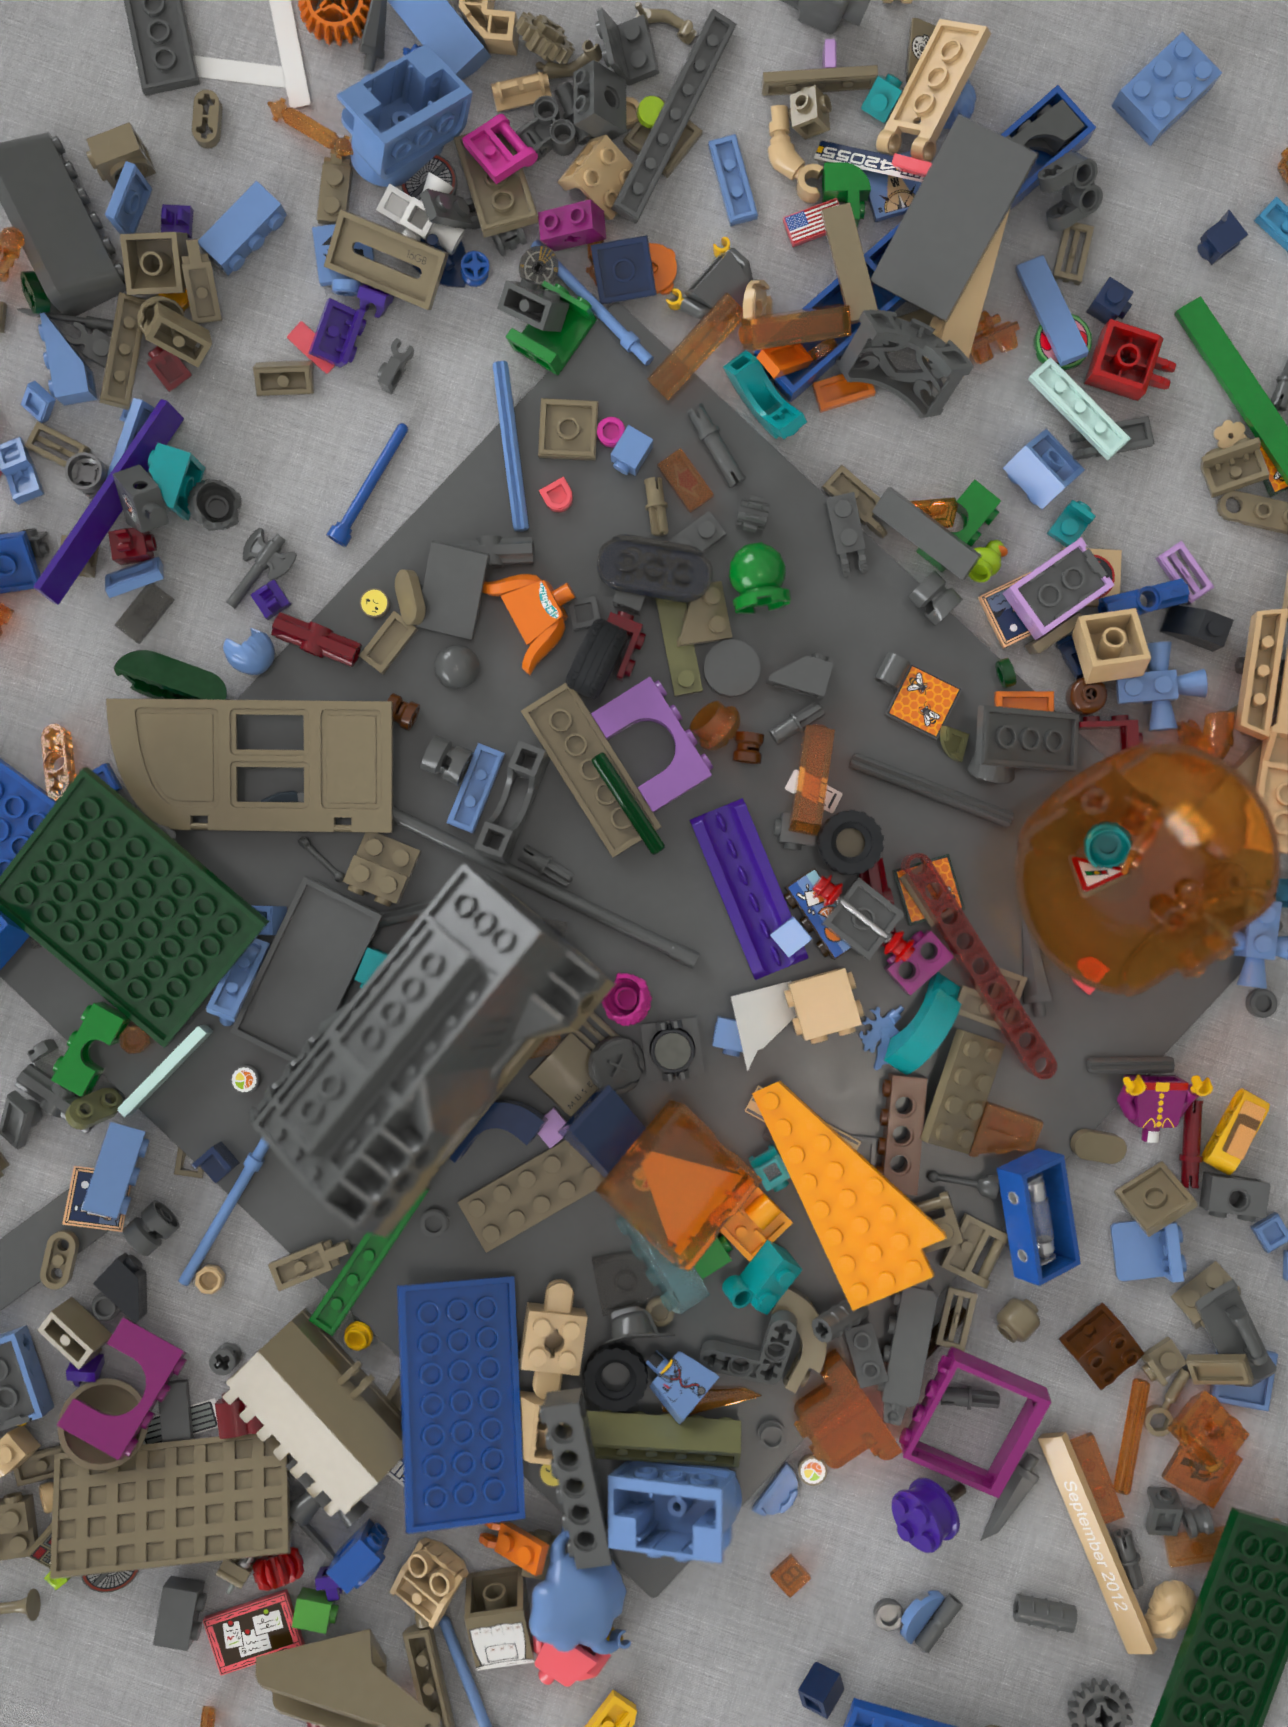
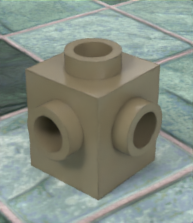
M814 85L812 87H805L801 91L790 95L788 116L792 123V128L806 140L830 130L829 112H831L832 106L827 94H823Z

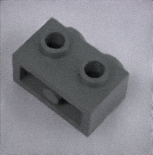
M522 278L521 282L506 280L497 309L542 331L561 332L570 305L560 299L561 294L549 289L542 291L537 288L538 283L526 278Z
M170 1576L162 1589L153 1640L154 1646L188 1651L193 1641H198L202 1629V1622H198L199 1613L203 1612L207 1600V1593H203L205 1581Z

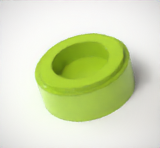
M656 96L645 97L637 108L638 121L644 127L651 129L664 102Z

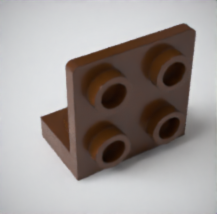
M1103 1302L1059 1338L1061 1343L1100 1390L1113 1383L1119 1375L1130 1366L1135 1365L1141 1356L1144 1355L1143 1350L1122 1322Z

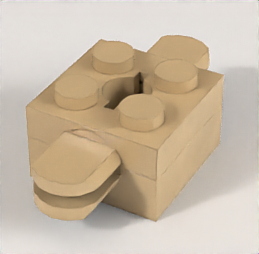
M562 1279L553 1280L548 1284L544 1304L527 1302L519 1363L521 1370L534 1371L533 1390L536 1396L545 1400L547 1392L560 1391L563 1374L576 1376L580 1374L588 1317L584 1308L572 1307L573 1289L567 1281Z

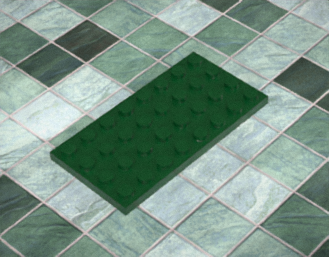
M1234 1507L1231 1508L1150 1727H1263L1288 1659L1287 1523Z

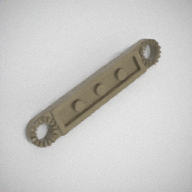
M1236 490L1225 493L1218 500L1217 512H1219V516L1223 517L1224 520L1288 535V502ZM1234 498V500L1239 502L1238 505L1240 507L1237 513H1231L1227 510V499Z

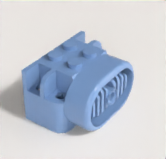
M427 44L395 62L387 63L384 68L373 74L366 75L361 81L337 94V99L345 106L341 114L342 124L352 135L350 148L352 165L362 178L374 185L388 187L391 184L396 187L404 184L436 154L440 155L444 145L454 140V137L459 136L466 126L473 92Z
M629 1460L624 1462L608 1475V1548L646 1553L651 1558L670 1556L675 1557V1560L680 1562L699 1560L722 1564L724 1562V1550L727 1549L732 1540V1524L736 1521L742 1504V1492L736 1478V1473L728 1467Z

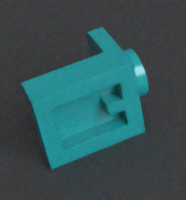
M1072 500L1061 512L1047 534L1063 546L1068 547L1080 538L1096 515L1091 512L1092 509L1084 502Z

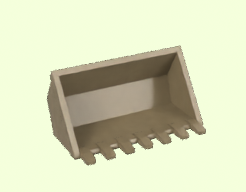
M304 1308L227 1380L226 1384L230 1389L223 1395V1399L231 1405L239 1397L247 1406L240 1413V1418L245 1423H248L256 1416L264 1425L256 1433L259 1439L264 1442L273 1435L281 1443L273 1451L278 1460H282L288 1453L291 1454L298 1463L290 1470V1473L296 1479L305 1472L310 1475L314 1482L307 1488V1492L314 1498L322 1491L329 1496L331 1501L324 1507L329 1516H333L338 1510L346 1514L403 1458L402 1413L375 1385L373 1375L367 1376L361 1369L362 1363L359 1360L355 1363L331 1335L308 1321L312 1315Z

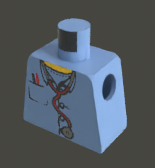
M656 1350L645 1363L658 1375L650 1385L651 1390L679 1425L719 1378L717 1374L680 1351L669 1362Z

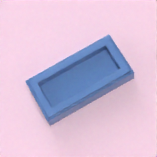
M155 557L107 574L105 576V591L109 598L164 579L163 564L160 558Z

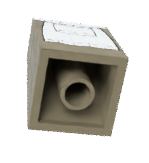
M520 1566L469 1573L466 1577L464 1620L476 1671L534 1662L532 1633L530 1632L529 1625L530 1605L526 1578L521 1576L522 1568Z

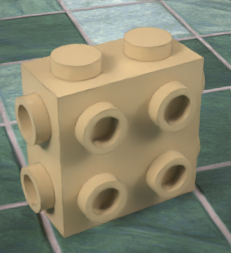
M841 967L787 983L789 990L784 991L786 1002L789 1008L794 1006L797 1017L792 1019L796 1035H802L805 1041L810 1040L811 1044L828 1040V1034L838 1032L839 1036L856 1032L855 1026L862 1025L860 1018L864 1017L863 1008L860 1000L855 1001L852 989H856L855 980L852 972L847 973L846 968Z

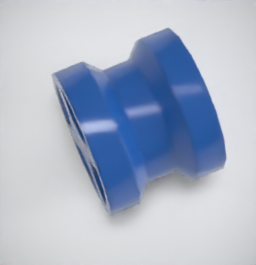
M471 251L462 258L461 277L469 286H482L487 281L490 264L485 254L479 251Z

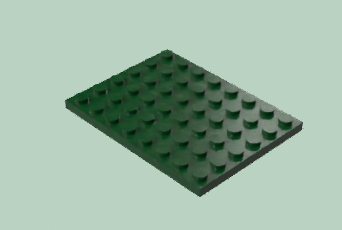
M88 767L80 770L0 876V911L163 1048L170 1044L216 988L219 981L230 971L270 922Z

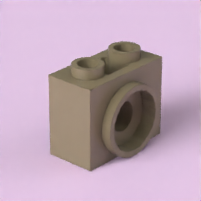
M130 122L86 139L90 151H87L86 154L93 169H97L102 181L107 180L113 189L117 185L126 161L135 164L144 178L156 174L147 148Z

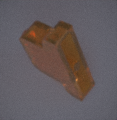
M836 1348L826 1354L822 1371L820 1372L825 1382L800 1398L794 1406V1412L798 1419L794 1425L803 1439L808 1436L813 1444L809 1448L818 1462L823 1459L829 1467L840 1468L867 1449H870L874 1456H878L883 1460H891L903 1451L864 1391L860 1389L857 1380Z

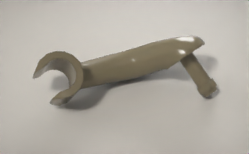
M641 2L635 3V8L638 10L636 17L644 14L648 24L664 22L679 29L677 32L678 38L688 45L696 37L697 32L693 29V24L690 20L684 21L666 9L643 8Z
M586 40L582 45L584 53L573 62L559 64L551 61L545 65L539 61L536 63V68L543 70V74L547 73L548 79L571 77L574 71L592 60L599 62L602 59V50L599 44L593 46L591 40Z

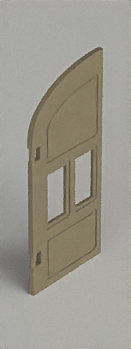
M106 698L109 736L121 778L139 808L158 824L176 830L393 832V701ZM237 714L304 715V750L237 749ZM237 767L304 768V802L238 801ZM193 816H208V823H193ZM336 817L351 818V825H336Z

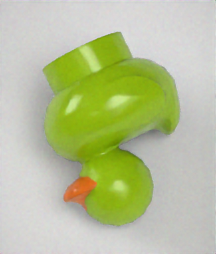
M991 540L987 543L986 547L973 548L982 556L969 573V577L972 580L986 582L1000 570L1002 564L1001 557L1006 556L1008 550L999 540Z

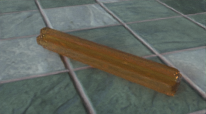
M1135 1378L1132 1383L1113 1485L1117 1493L1129 1495L1131 1492L1150 1390V1383L1140 1378Z

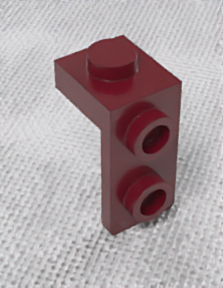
M618 611L617 614L610 612L607 621L624 629L627 635L632 637L617 674V680L623 682L625 676L630 677L636 663L635 660H632L635 649L641 650L646 634L642 633L643 624L633 621L634 616Z
M1129 715L1111 716V721H1100V716L1082 717V722H1079V730L1119 729L1120 757L1139 755L1140 750L1143 748V735L1139 732L1138 720H1129Z

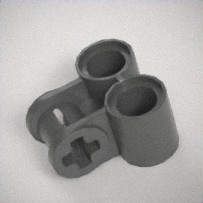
M539 97L533 105L535 119L522 125L516 131V134L527 147H532L538 154L537 161L542 159L552 149L560 156L572 154L577 146L574 125L567 119H560L559 105L553 97ZM550 111L553 113V115L549 118H544L540 116L543 112ZM561 134H566L570 136L569 139L565 141H560L556 139Z

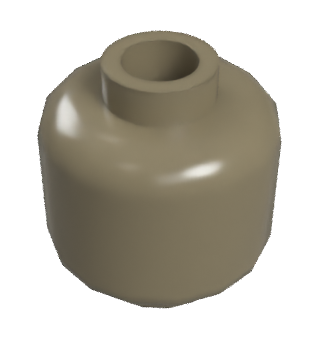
M1013 1298L997 1314V1329L1012 1343L1016 1341L1025 1342L1040 1326V1319L1036 1314L1039 1310L1028 1299L1022 1301Z

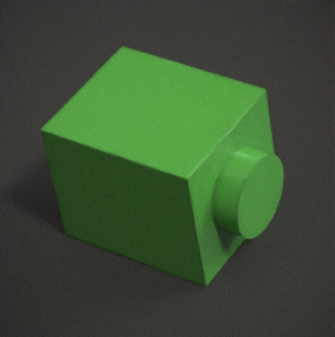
M302 1587L296 1601L292 1628L326 1634L330 1624L336 1623L339 1605H335V1601H327L326 1591H316V1589Z

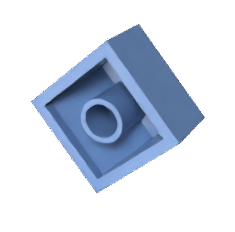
M1047 429L1026 444L1003 467L1009 479L1019 485L1027 493L1028 499L1041 509L1046 507L1085 471Z

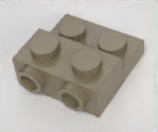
M365 832L357 854L353 856L343 882L349 884L347 890L364 896L366 891L376 895L374 901L390 907L392 902L400 904L421 850L380 833Z
M13 1492L5 1495L4 1498H0V1561L28 1557V1549L39 1538L33 1494L22 1495V1492Z

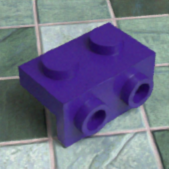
M331 298L327 299L308 354L339 368L348 362L351 363L357 352V347L354 346L357 335H362L366 326V320L363 319L365 310L361 308L355 310Z

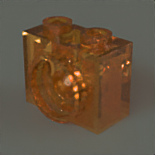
M1206 1390L1191 1397L1166 1428L1179 1441L1183 1450L1191 1457L1196 1458L1210 1473L1226 1467L1250 1435L1242 1427L1240 1421L1232 1417L1220 1405L1218 1399Z

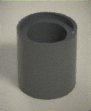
M887 652L874 679L884 686L898 690L911 663L895 653Z

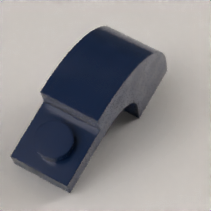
M513 1100L494 1101L449 1159L454 1163L461 1160L476 1138L487 1129L498 1128L506 1130L528 1145L537 1136L548 1119L527 1104Z

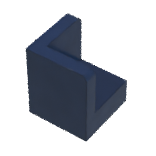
M221 1141L212 1146L191 1165L194 1169L201 1166L216 1184L240 1162Z
M814 1662L798 1689L802 1706L828 1719L844 1691V1686L840 1673L819 1662Z

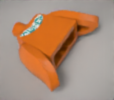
M519 574L500 580L484 582L482 593L489 596H501L526 645L530 646L525 653L522 669L528 675H531L539 662L559 643L566 628L564 621L567 620L568 615L562 605L576 598L572 588L568 583H565L554 590L550 582L541 580L537 575Z

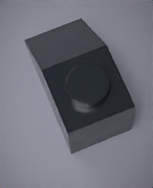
M1177 605L1168 608L1159 632L1213 652L1224 647L1234 620L1206 609Z
M125 1252L93 1284L134 1323H137L147 1314L146 1271L142 1268V1263L138 1258Z

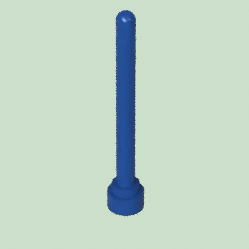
M400 423L396 427L341 522H337L336 525H332L326 536L341 546L346 547L352 536L350 534L352 530L350 528L408 432L406 424Z

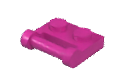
M504 114L495 116L462 138L463 146L495 184H498L524 166H532L538 158L536 151L532 147H527L510 127V121ZM496 133L502 134L516 150V155L513 156L495 135Z

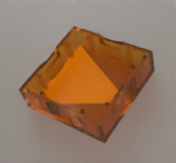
M669 1100L595 1189V1192L674 1266L690 1272L716 1240L723 1225L739 1211L762 1182V1179L734 1152L725 1148L717 1140L712 1130L684 1103Z

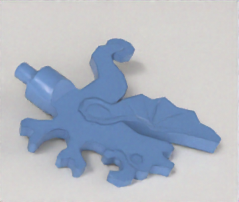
M901 1005L896 1010L891 1009L885 1017L880 1016L879 1007H876L875 1010L870 1009L875 1014L876 1020H870L868 1017H865L866 1020L862 1021L864 1025H872V1029L870 1031L867 1030V1035H863V1031L859 1033V1037L864 1044L863 1050L866 1052L870 1049L871 1053L875 1052L876 1044L880 1040V1044L877 1046L875 1070L880 1069L884 1064H888L884 1061L890 1038L900 1032L894 1025L902 1018L900 1014L904 1008Z

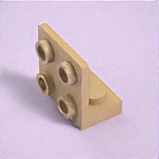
M603 135L588 141L559 179L558 184L565 191L574 188L580 189L588 199H591L604 211L607 220H612L617 212L611 208L633 165L607 135Z

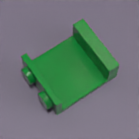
M544 280L541 285L543 289H549L561 294L560 299L570 304L561 332L542 331L528 324L522 333L511 328L506 335V339L513 350L558 376L596 322V318L591 310L592 305L582 297L576 299L560 284L556 283L553 286Z

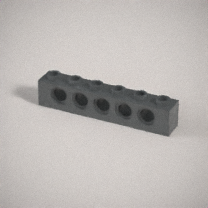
M582 1388L547 1392L544 1404L540 1405V1418L542 1423L547 1424L548 1432L545 1435L546 1447L548 1451L552 1450L554 1459L551 1460V1470L553 1477H558L557 1500L559 1504L564 1506L565 1512L562 1514L564 1531H569L570 1539H568L570 1558L574 1557L576 1569L612 1565L614 1549L608 1548V1515ZM566 1423L570 1425V1427H564L560 1424ZM570 1450L575 1452V1454H569L566 1451ZM572 1478H579L580 1481L573 1480Z

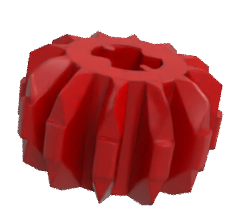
M291 1547V1553L263 1556L256 1560L252 1567L254 1570V1580L259 1590H275L294 1582V1580L299 1579L303 1575L304 1562L298 1548Z

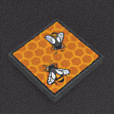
M911 663L892 698L885 716L936 741L940 735L941 726L945 725L963 688Z

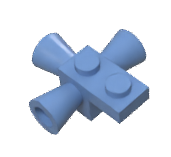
M1168 641L1147 643L1151 656L1148 664L1149 672H1145L1143 676L1116 680L1117 704L1141 702L1143 704H1152L1149 732L1178 729L1171 702L1179 699V695L1203 698L1207 696L1208 682L1205 669L1177 676V670H1168L1172 642Z
M1249 898L1246 927H1238L1237 930L1216 923L1212 926L1209 935V949L1211 952L1235 951L1234 956L1246 957L1237 985L1267 989L1265 960H1275V956L1288 960V936H1278L1282 902Z

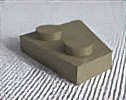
M722 581L710 582L700 595L688 599L689 605L684 612L682 620L684 624L681 635L677 639V647L732 638Z

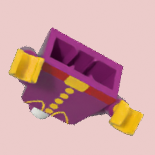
M1124 1075V1086L1117 1097V1103L1128 1121L1142 1128V1141L1158 1143L1160 1128L1177 1127L1180 1118H1182L1191 1103L1199 1096L1209 1095L1213 1091V1086L1208 1077L1202 1081L1198 1075L1192 1076V1084L1176 1075Z

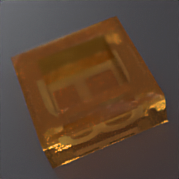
M792 1554L770 1572V1577L789 1598L811 1580V1575Z

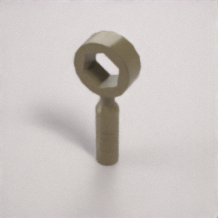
M1180 1368L1165 1395V1401L1162 1406L1151 1405L1143 1412L1142 1423L1152 1435L1161 1437L1169 1434L1172 1430L1174 1418L1168 1410L1171 1404L1176 1402L1191 1376L1187 1370ZM1163 1413L1166 1417L1163 1426L1152 1428L1150 1421L1153 1414Z

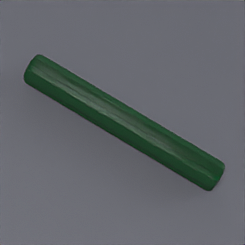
M605 753L596 755L592 759V764L651 854L659 853L665 848L664 843Z

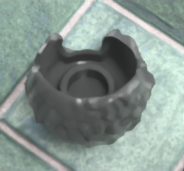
M201 480L189 492L187 507L192 514L193 520L197 521L208 531L229 529L239 522L237 509L241 506V496L221 480Z

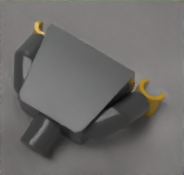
M722 237L721 243L724 248H719L716 244H713V253L717 258L684 293L687 297L683 298L679 289H672V294L679 298L675 302L666 299L668 307L672 310L681 309L683 312L703 320L722 298L727 295L725 301L706 321L716 323L733 303L736 306L721 322L728 321L733 315L737 317L741 312L743 313L744 293L748 283L753 280L749 260L735 248H730L729 238ZM742 315L738 320L741 322L742 325H744Z

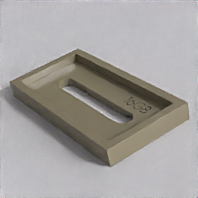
M340 209L324 267L421 308L431 310L449 253L349 211ZM360 242L417 266L421 269V277L414 278L357 254L354 251V245Z

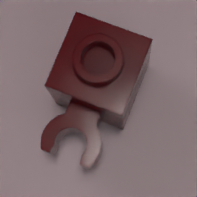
M124 528L108 532L112 560L119 565L140 563L154 558L153 551H157V544L154 535L149 531L141 533L135 528Z

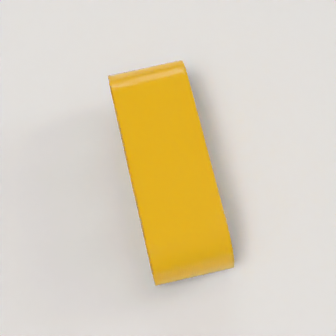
M1244 1088L1239 1089L1233 1096L1201 1155L1203 1156V1162L1226 1175H1231L1241 1162V1159L1224 1152L1222 1148L1244 1101L1252 1102L1266 1110L1257 1131L1270 1107L1267 1101Z

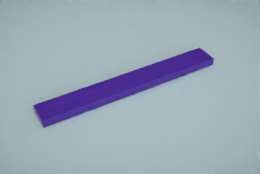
M161 399L33 586L52 603L60 604L123 510L112 474L139 464L148 473V458L151 451L156 449L157 443L167 445L183 422L184 418L168 401Z

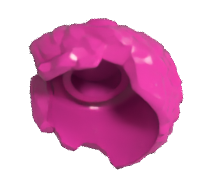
M618 973L614 981L615 985L601 1003L609 1019L622 1026L635 1025L641 1022L651 1008L652 996L648 990L646 980L634 974Z

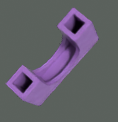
M648 677L592 712L591 715L607 741L631 725L642 721L658 723L671 734L675 743V755L671 764L664 771L637 787L654 813L710 778L712 774L709 770L713 766L705 753L700 756L694 746L698 742L690 729L684 731L679 721L683 718L673 704L669 707L663 698L667 693L660 681L653 682L651 677Z

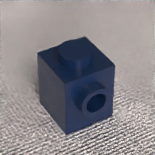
M1109 277L1086 313L1105 325L1110 319L1116 320L1117 317L1123 319L1132 306L1128 301L1134 292L1112 277Z

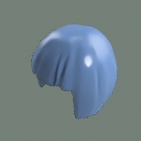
M251 628V636L242 645L226 638L223 646L224 654L228 663L237 671L248 675H258L264 673L272 665L275 650L272 640L266 633Z

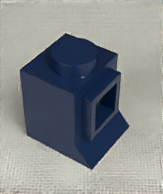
M1228 209L1220 221L1201 236V242L1197 246V250L1203 259L1208 260L1213 265L1241 244L1240 241L1246 238L1248 233Z

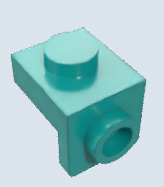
M890 73L886 77L883 75L878 76L860 109L879 121L886 123L904 90L901 87L902 81Z

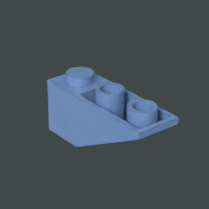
M40 313L42 324L38 325L42 341L45 342L47 351L43 353V358L51 374V380L48 381L51 395L64 406L98 400L92 370L67 341L56 324L45 313Z

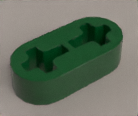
M22 271L20 276L22 291L33 314L50 313V300L42 288L35 271Z

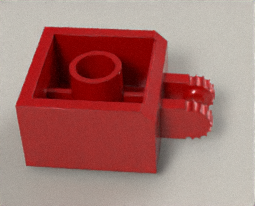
M1110 319L1100 332L1084 384L1139 401L1146 393L1148 386L1161 390L1169 389L1171 381L1165 377L1153 374L1154 369L1173 373L1177 364L1171 360L1158 357L1164 339L1161 335Z

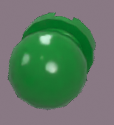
M758 542L744 545L735 552L730 562L729 579L732 587L740 594L739 597L733 600L736 614H754V608L767 605L768 611L790 604V590L781 587L786 579V566L781 554L767 544Z

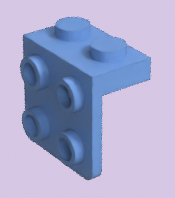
M1135 1220L1116 1222L1111 1225L1110 1231L1116 1277L1120 1281L1165 1277L1172 1283L1184 1282L1183 1272L1187 1271V1264L1180 1250V1243H1183V1233L1177 1222H1172L1150 1237L1145 1234Z

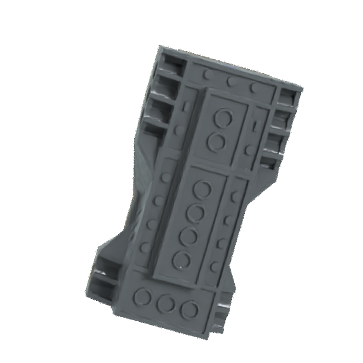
M463 863L353 1000L322 1020L318 1033L305 1041L300 1055L290 1063L288 1062L283 1076L267 1088L264 1099L257 1108L252 1107L250 1109V1124L253 1125L257 1133L262 1135V1139L307 1190L314 1194L315 1199L324 1204L326 1209L338 1215L343 1222L353 1229L387 1237L426 1189L431 1177L438 1172L439 1167L451 1156L545 1038L578 1031L615 983L506 887L487 874L482 876Z

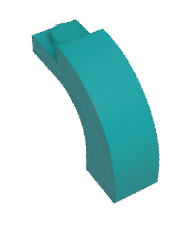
M745 350L723 366L730 382L744 404L763 428L775 439L779 436L783 439L792 436L798 432L800 427L807 423L804 414L789 404L778 393L756 356Z
M939 972L934 974L930 978L924 1001L916 1016L901 1032L890 1039L884 1061L906 1076L924 1064L943 1042L956 1020L961 1007V1003L957 1001L961 987Z

